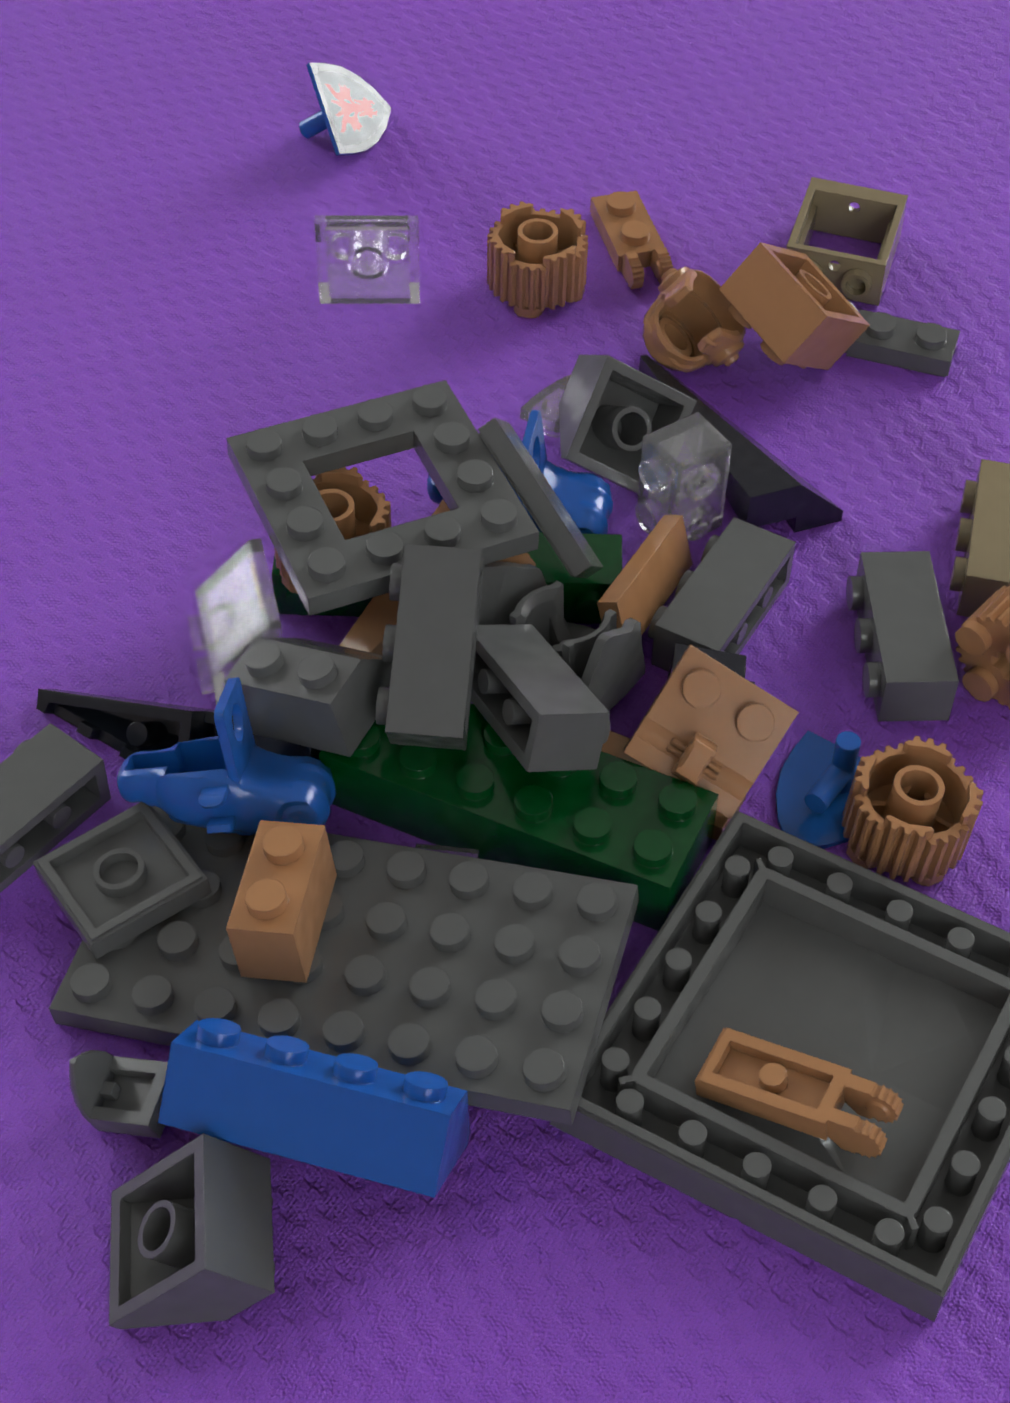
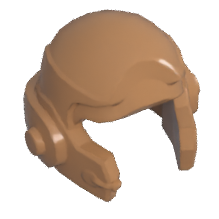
M687 266L678 270L673 267L661 276L662 283L658 286L660 293L644 315L642 336L650 355L669 370L685 373L711 364L715 367L723 364L728 367L739 359L738 353L745 345L743 338L746 334V328L729 313L728 307L731 303L718 290L721 287L720 284L707 273L697 269H690Z

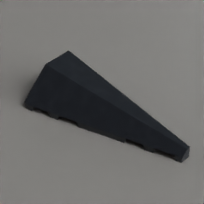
M647 355L640 356V372L697 400L682 436L681 443L699 473L711 472L740 520L758 527L786 520L794 533L842 520L843 510L658 362Z
M38 689L36 709L43 713L56 715L77 727L76 732L89 739L99 740L119 751V756L124 759L139 751L161 750L170 748L178 742L218 736L214 721V710L58 689ZM253 734L255 744L267 751L285 756H309L319 760L321 750Z

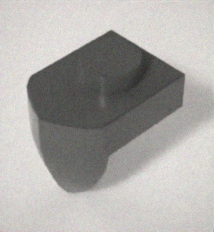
M100 1050L83 1052L69 1060V1081L74 1102L83 1117L98 1131L161 1138L165 1125L158 1123L168 1062L113 1056L106 1051Z

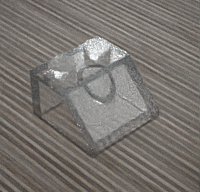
M315 215L320 304H420V225L418 216Z
M261 538L249 540L195 591L198 615L187 617L193 651L205 650L206 658L196 659L202 695L213 693L215 705H217L225 687L224 679L255 637L282 638L281 621Z

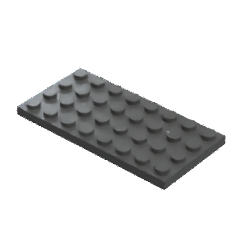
M154 806L155 811L208 878L212 893L98 959L94 957L82 940L49 1007L55 1024L171 1046V1042L196 1020L200 1021L206 1018L226 1019L237 1023L241 1027V1032L267 1039L278 1035L299 1038L309 1044V1050L332 1056L344 1053L361 1054L374 1059L378 1063V1068L406 1075L413 1071L437 1074L447 1080L448 1086L467 1090L468 1105L573 1125L639 903L638 885L327 833L337 876L307 983L241 977L226 926L256 834L249 836L236 833L207 834V828L174 822L165 811Z

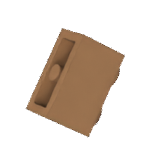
M260 820L226 926L241 977L307 983L337 876L325 825Z

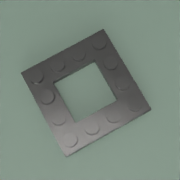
M446 380L226 438L228 456L309 616L389 593L392 563H403L405 544L482 550L484 565L538 549V529ZM414 448L450 511L345 540L311 476Z

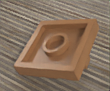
M689 644L624 747L623 752L649 769L719 794L717 811L731 819L799 712Z

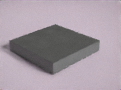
M142 802L33 862L39 878L96 959L212 893L208 878L155 809Z

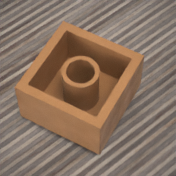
M762 242L757 245L718 289L731 303L728 311L732 317L748 329L753 328L763 339L760 343L763 352L781 366L790 364L797 365L802 369L809 367L829 370L870 326L806 254Z

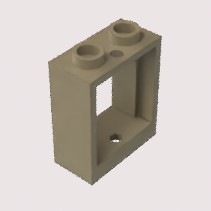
M812 177L786 249L806 254L847 300L879 306L901 236L908 195ZM850 203H858L860 208H853ZM814 230L882 244L877 259L808 246ZM831 261H837L840 264L831 263Z

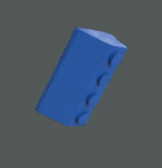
M221 1018L196 1020L171 1042L158 1119L160 1124L200 1135L204 1133L226 1142L433 1198L437 1195L468 1145L470 1121L467 1090L448 1086L447 1080L437 1074L424 1071H413L406 1075L378 1068V1063L374 1059L361 1054L344 1053L332 1056L309 1050V1044L299 1038L278 1035L267 1039L241 1032V1027L237 1023Z

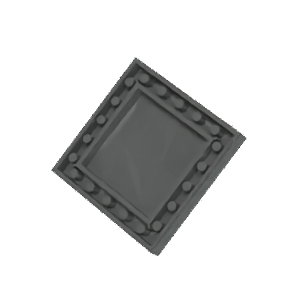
M736 811L606 1012L573 1125L551 1121L550 1125L709 1207L739 1220L744 1225L935 1322L1010 1164V933ZM727 1027L852 1069L853 1075L876 1082L879 1086L884 1085L886 1088H891L893 1092L898 1093L904 1105L897 1121L894 1120L893 1123L878 1122L874 1118L869 1119L860 1116L846 1103H844L841 1111L859 1116L862 1120L867 1119L869 1122L875 1123L877 1127L882 1128L881 1130L886 1133L885 1137L888 1140L881 1155H877V1158L861 1156L859 1153L854 1154L841 1149L829 1137L827 1140H823L696 1095L695 1079L723 1028Z

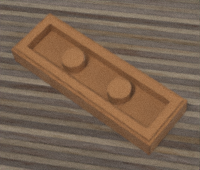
M664 515L597 602L601 620L605 612L611 609L617 612V628H621L626 619L633 618L641 622L642 636L650 625L657 609L665 604L678 586L683 574L693 565L683 515Z

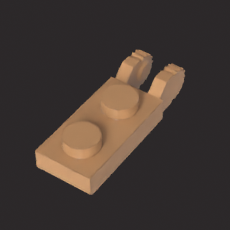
M637 190L629 192L618 191L610 195L591 197V217L617 272H622L630 289L642 288L644 267H651L659 284H661L663 281L661 276L673 268L671 256H669V252L664 246Z
M727 1027L721 1031L695 1079L696 1095L823 1140H827L829 1137L841 1149L854 1154L859 1153L861 1156L877 1158V1155H881L888 1140L885 1137L886 1133L881 1130L882 1128L877 1127L875 1123H871L867 1119L862 1120L859 1116L841 1111L844 1103L860 1116L869 1119L874 1118L878 1122L883 1121L885 1123L897 1121L904 1105L901 1102L902 1098H899L898 1093L893 1092L891 1088L888 1089L884 1085L879 1086L876 1082L853 1075L852 1069Z

